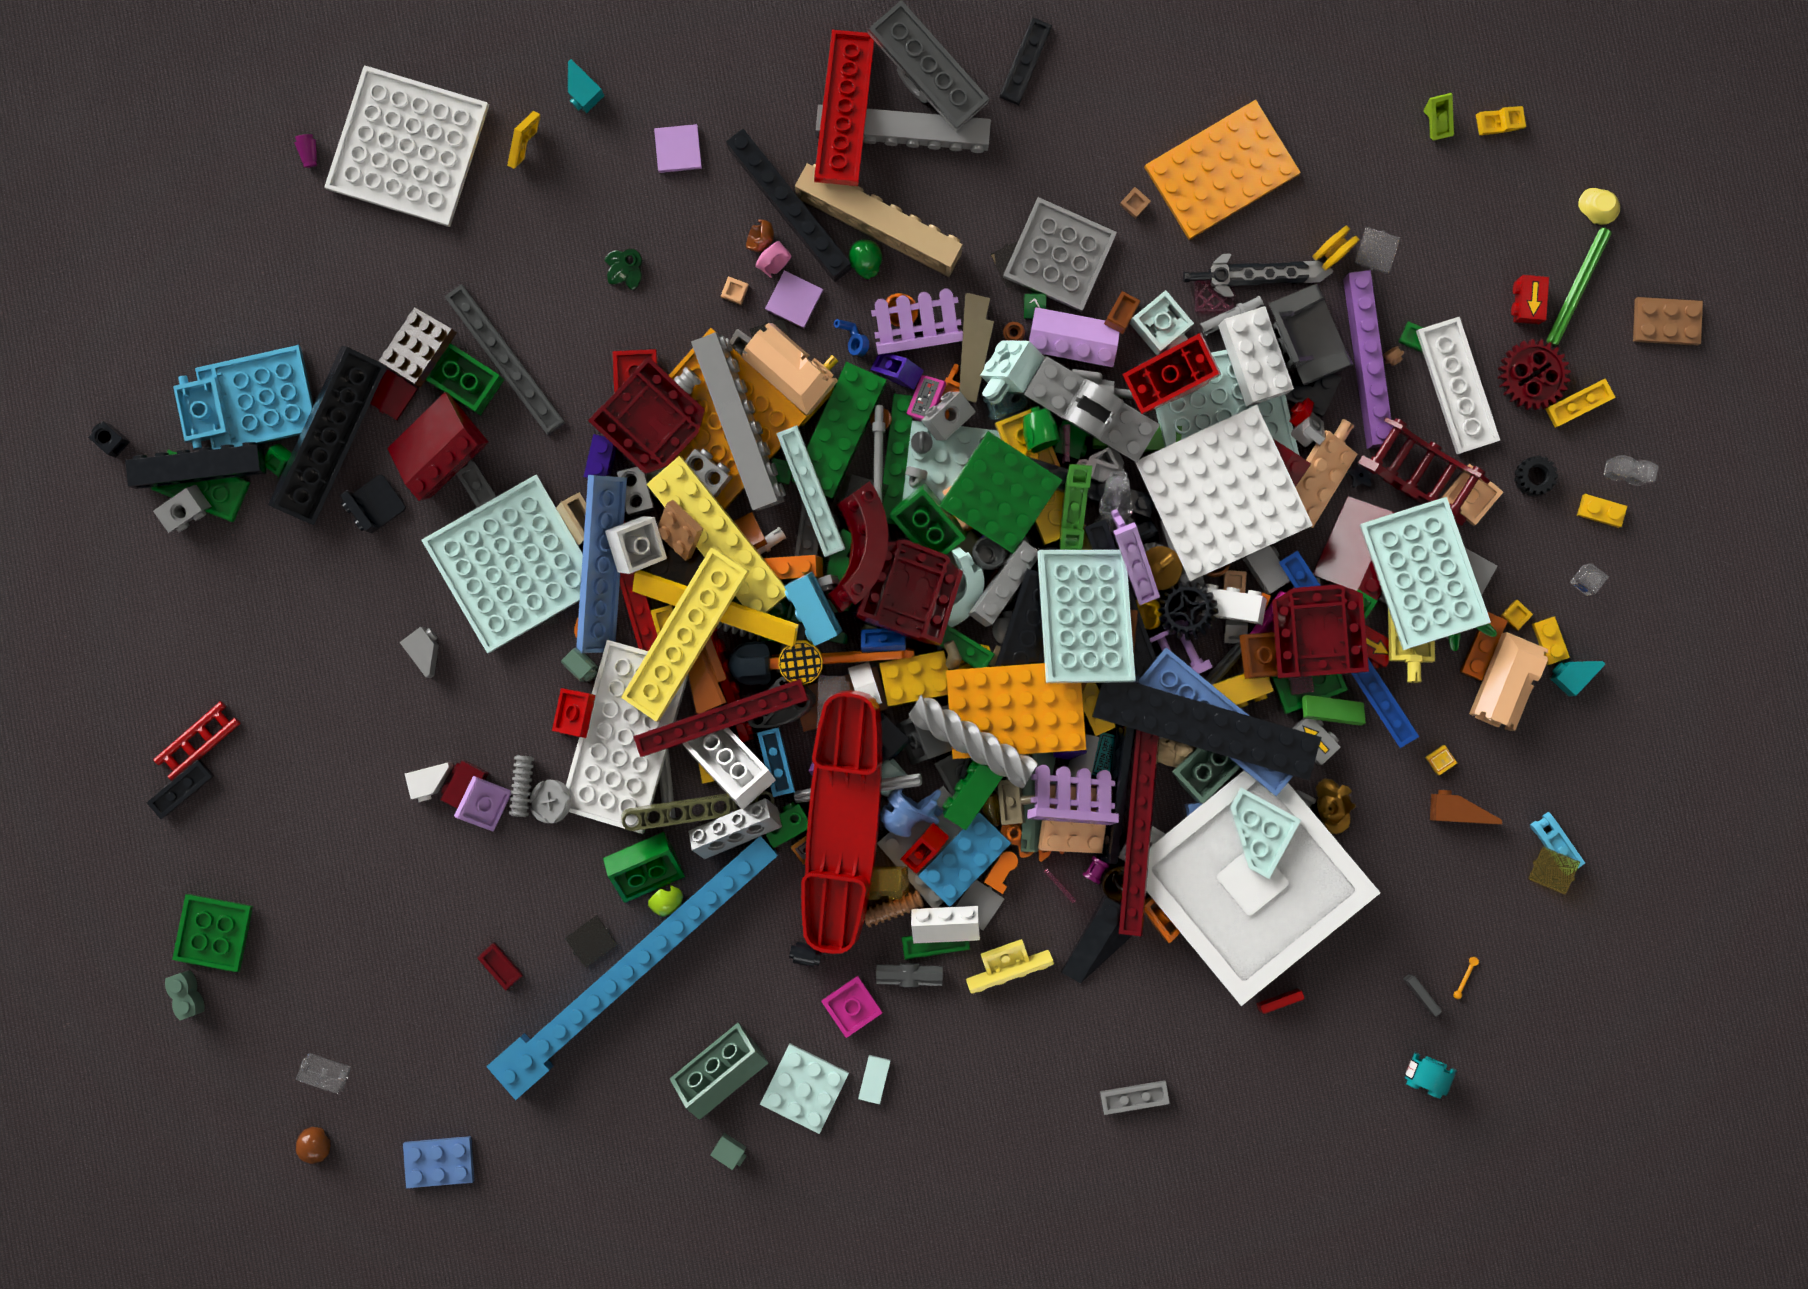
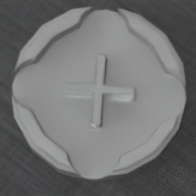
M546 780L538 783L530 796L532 814L543 823H557L563 820L571 807V795L566 785L558 780Z

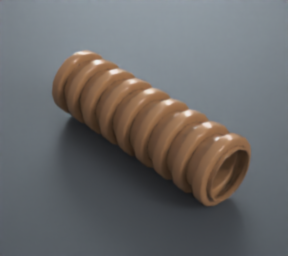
M916 890L914 894L910 892L908 896L902 895V898L895 897L894 901L890 899L888 903L884 901L882 905L876 904V907L869 906L864 919L866 925L870 928L872 924L878 925L880 921L884 923V920L888 919L890 921L892 917L896 919L898 915L904 916L906 912L910 914L912 909H923L924 904L920 892Z

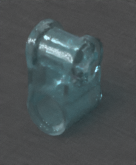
M1006 392L1002 401L997 403L996 407L987 398H983L990 412V420L999 419L1007 414L1022 410L1028 402L1027 397L1020 392ZM1015 394H1020V400L1017 403H1012V397Z

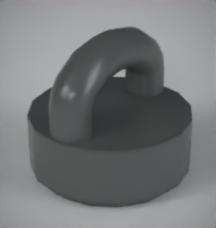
M920 431L913 435L911 447L916 453L924 454L932 448L933 441L930 434Z

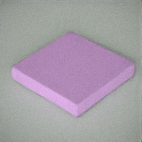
M697 124L654 128L659 173L702 169Z
M784 270L765 310L805 329L823 289Z
M473 776L454 816L457 819L494 831L511 796V790Z

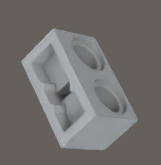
M694 449L685 462L691 467L714 497H718L733 478L729 474L730 469L721 462L716 464L711 460L713 455L707 450L702 449L700 451L699 449ZM700 458L703 461V468L697 471L694 463ZM718 472L720 481L714 485L711 481V476L713 473Z
M638 467L618 471V477L628 478L635 476L637 478L634 486L629 487L626 485L625 512L631 517L635 514L639 515L654 511L655 506L652 494L647 486V475ZM635 497H641L642 504L637 508L632 507V500Z

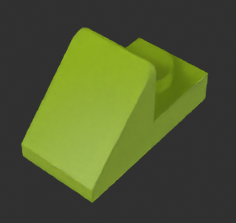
M1448 93L1430 98L1424 108V113L1429 117L1430 138L1434 141L1454 136L1453 94Z

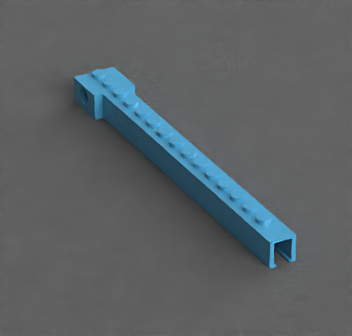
M763 835L759 836L533 1038L530 1039L524 1033L486 1066L515 1100L554 1067L548 1060L779 855L776 850H773L767 844L766 838Z

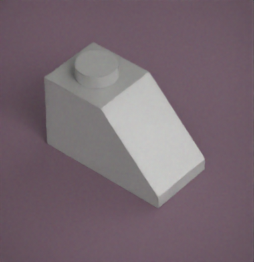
M419 627L403 639L400 644L426 678H432L435 675L439 648L438 643L435 641L437 636L430 628Z

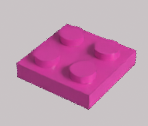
M858 975L821 1000L846 1038L883 1013Z

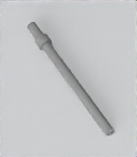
M875 405V422L872 423V432L874 433V488L882 502L883 433H885V423L883 422V405Z

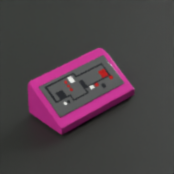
M922 375L907 410V415L916 421H921L926 416L925 412L929 408L939 404L946 382Z

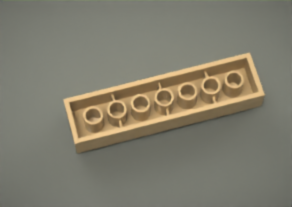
M808 163L806 164L795 185L796 195L801 201L950 277L962 254L963 244L960 243L957 237L953 235L946 236L940 233L941 230L931 224L927 226L921 223L922 220L912 214L908 216L902 213V209L896 205L891 204L888 206L883 203L880 197L871 194V196L865 194L864 190L859 186L815 183L816 164H813V166Z

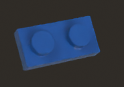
M885 628L861 630L862 653L906 650L905 635Z

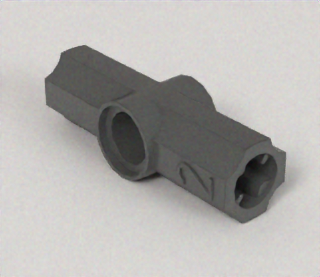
M900 963V965L877 964L876 984H896L901 987H919V985L942 986L943 966H920L917 963Z

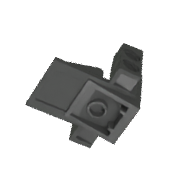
M1318 284L1269 303L1276 320L1272 327L1286 368L1290 370L1296 367L1304 386L1354 365L1344 347L1325 303V297Z

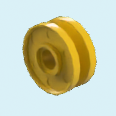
M1347 225L1327 240L1312 256L1315 261L1323 256L1327 258L1322 265L1324 271L1344 257L1360 240L1357 236L1352 237L1348 241L1345 239V236L1350 231Z

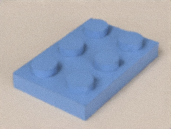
M471 1136L403 1143L406 1188L474 1182Z

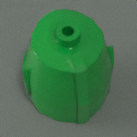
M1039 406L1031 408L1032 412L1023 417V436L1029 454L1043 451L1061 441L1057 424L1051 412L1047 408L1040 410Z

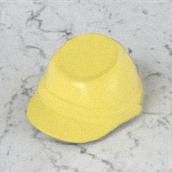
M1589 188L1579 198L1578 206L1581 212L1593 224H1609L1617 218L1620 212L1618 198L1608 190Z

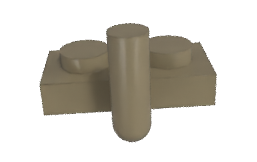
M1009 779L1001 780L998 784L1001 824L1025 823L1024 805L1035 804L1031 803V797H1035V795L1023 796L1022 788L1014 786Z

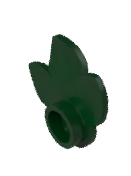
M627 249L624 252L618 250L610 252L604 259L611 266L607 273L608 283L619 284L625 281L631 290L637 288L642 279V273L639 268L642 264L641 254L635 249ZM629 256H632L634 259L632 264L628 263L627 259Z

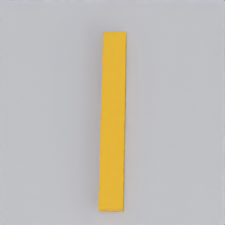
M638 570L634 574L632 591L676 606L687 586ZM735 602L730 603L720 620L722 623L791 647L796 644L799 624Z

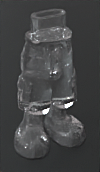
M1112 471L1109 473L1104 494L1100 501L1099 512L1101 515L1094 521L1096 523L1105 519L1111 536L1114 529L1111 515L1113 510H1118L1126 525L1135 523L1134 519L1130 517L1133 502L1130 497V483L1127 473L1124 471Z

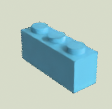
M813 572L784 586L786 589L785 595L788 601L793 603L796 609L795 615L803 623L806 629L805 635L814 646L842 632Z

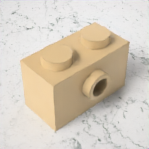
M579 492L562 501L556 507L578 546L584 543L586 502Z

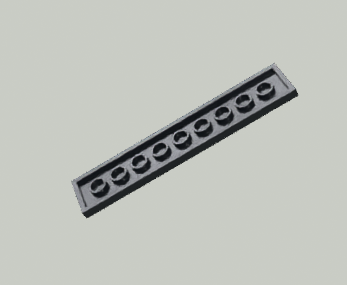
M1026 568L995 667L1044 662L1039 572ZM965 758L959 779L964 780L968 775L967 769L974 761L972 758Z
M1135 682L1102 683L1092 715L1094 718L1306 780H1310L1322 738Z

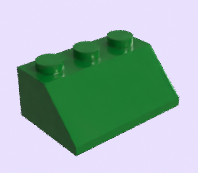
M665 832L603 858L607 876L624 903L685 877Z

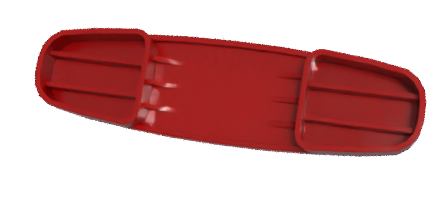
M852 690L841 691L829 697L824 703L812 755L814 770L808 812L805 876L801 882L803 936L807 944L814 950L830 954H842L848 951L860 938L871 889L879 829L882 786V724L880 706L870 694Z

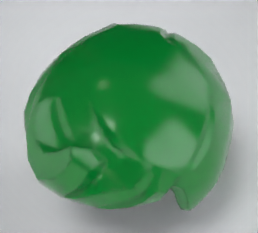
M868 239L856 241L852 245L849 254L851 266L862 278L868 280L876 276L882 263L880 247L876 242Z

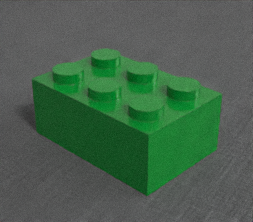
M450 343L426 381L441 391L448 392L452 398L481 416L504 379Z
M926 483L893 508L890 514L893 521L913 543L943 554H948L967 537V531L962 529L958 520L951 513L939 506L941 503L940 499Z

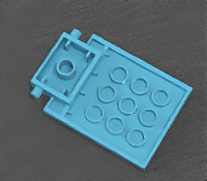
M299 345L197 367L195 371L198 381L188 382L187 376H179L180 385L173 386L185 443H192L193 450L202 448L201 441L210 440L212 449L215 450L221 449V445L240 447L245 442H256L257 445L300 435L314 406L302 349Z

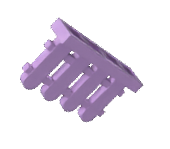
M944 288L940 291V299L931 300L929 293L921 292L918 295V303L910 304L908 297L901 295L896 300L897 306L888 308L886 300L878 299L875 302V310H871L872 317L876 316L879 332H874L875 339L880 338V342H876L878 355L962 341L963 331L957 328V325H961V319H956L954 303H958V297H953L951 290ZM941 306L942 322L935 323L933 307ZM919 309L922 325L913 326L911 310ZM898 313L899 329L891 328L889 314ZM944 328V331L936 332V329ZM923 331V335L915 336L914 332ZM901 335V338L893 339V336Z
M1113 510L1111 515L1118 528L1113 532L1136 600L1139 605L1159 598L1160 595L1136 524L1126 525L1118 510Z
M1040 765L1036 768L1035 774L1031 775V780H1035V797H1031V803H1035V808L1028 810L1027 819L1099 825L1119 823V814L1111 813V809H1115V803H1111V787L1115 786V781L1111 780L1109 771H1099L1096 779H1091V772L1087 768H1082L1077 771L1076 777H1071L1070 769L1063 766L1056 770V776L1050 775V769L1047 765ZM1050 782H1056V798H1050ZM1071 783L1076 784V800H1071ZM1091 785H1096V802L1091 801ZM1050 804L1055 805V809L1050 808ZM1070 806H1076V810H1070ZM1091 808H1096V812H1091Z

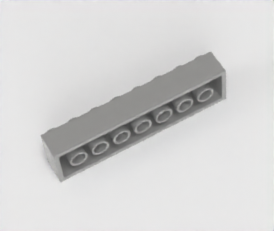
M715 332L691 341L752 510L761 511L785 502L783 496H786L784 487L781 483L778 484L776 479L778 475L777 468L774 463H770L768 457L771 454L767 442L763 443L760 435L763 434L762 427L759 421H755L753 413H755L754 405L751 400H747L745 394L748 392L744 380L739 378V364L736 359H732L730 351L733 349L730 340Z

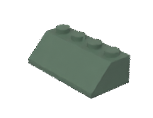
M1196 748L1172 773L1187 793L1196 802L1203 804L1240 767L1227 756Z
M737 1023L674 1074L670 1081L685 1108L700 1120L765 1067L768 1061L744 1028Z

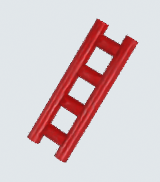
M222 701L218 702L153 759L157 765L160 766L165 761L171 768L172 772L168 775L171 781L195 761L201 759L241 724L235 717L229 721L221 711L226 708V705ZM213 718L223 727L214 736L205 727ZM198 732L206 743L198 750H195L188 740ZM182 747L190 757L179 765L171 755Z

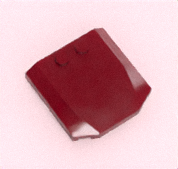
M647 357L610 399L591 416L588 422L644 474L668 466L698 435L705 409L651 358Z
M905 539L888 542L883 569L872 589L861 600L856 616L868 623L921 642L941 645L963 571L961 569L958 570L951 563V559L941 552Z
M1340 584L1299 587L1289 590L1272 601L1278 678L1369 672L1363 593Z

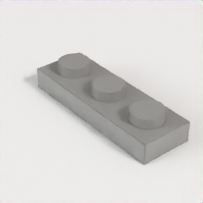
M1165 1080L1100 1091L1104 1115L1170 1104Z

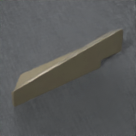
M966 293L959 392L964 395L967 401L976 403L982 378L980 375L984 369L994 321L986 319L990 298Z

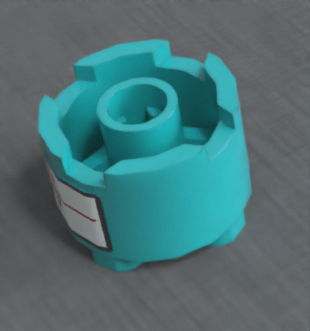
M1414 1052L1405 1073L1406 1084L1415 1089L1421 1087L1428 1089L1429 1095L1439 1099L1443 1095L1447 1096L1457 1070L1452 1068L1449 1071L1446 1069L1447 1064L1428 1056L1421 1059L1419 1058L1420 1054Z

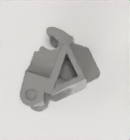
M1108 447L1090 456L1088 460L1081 459L1077 462L1079 465H1092V479L1104 483V481L1107 482L1111 478L1113 483L1118 486L1123 481L1124 469L1122 468L1124 461L1120 453Z

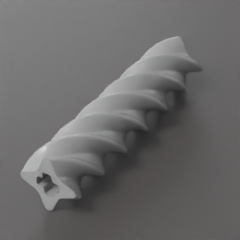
M921 694L909 713V719L918 728L930 730L935 738L949 742L956 751L968 753L976 763L988 765L993 773L1007 777L1014 786L1024 788L1036 769L1037 762L1033 758L1024 755L1020 756L1013 746L1000 744L996 736L991 733L981 732L973 722L961 721V718L955 711L942 709L935 699L923 698Z

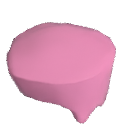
M776 241L761 253L755 267L772 278L771 274H777L788 263L791 254L780 241Z

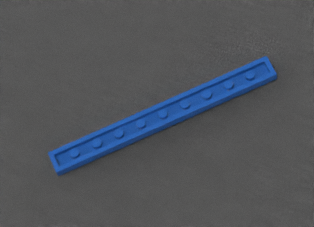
M1298 550L1279 562L1295 588L1321 586ZM1368 658L1369 672L1351 674L1401 748L1418 738L1419 735Z

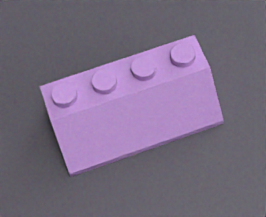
M1035 307L1029 341L1041 354L1113 367L1120 332L1105 325V320Z

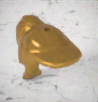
M1324 778L1316 786L1318 812L1327 830L1331 834H1339L1349 827V813L1352 809L1356 808L1355 803L1351 802V797L1349 796L1352 790L1345 785L1339 787L1332 779Z

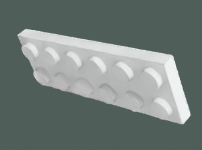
M1460 317L1417 330L1416 333L1456 454L1500 441Z

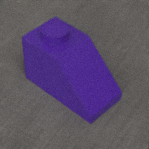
M890 353L879 354L870 369L900 386L913 390L924 371L909 359Z

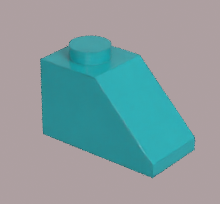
M570 59L568 61V93L571 97L570 103L578 111L582 109L587 114L605 95L602 89Z
M1603 661L1560 663L1553 669L1552 672L1554 674L1550 679L1568 696H1577L1603 668L1605 663Z

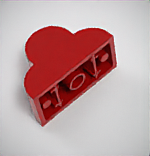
M1199 333L1122 375L1141 414H1144L1197 391L1207 385L1209 381L1221 375V372L1202 333Z

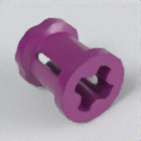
M1093 856L1091 858L1093 861L1088 870L1083 872L1082 875L1100 884L1102 874L1110 865Z

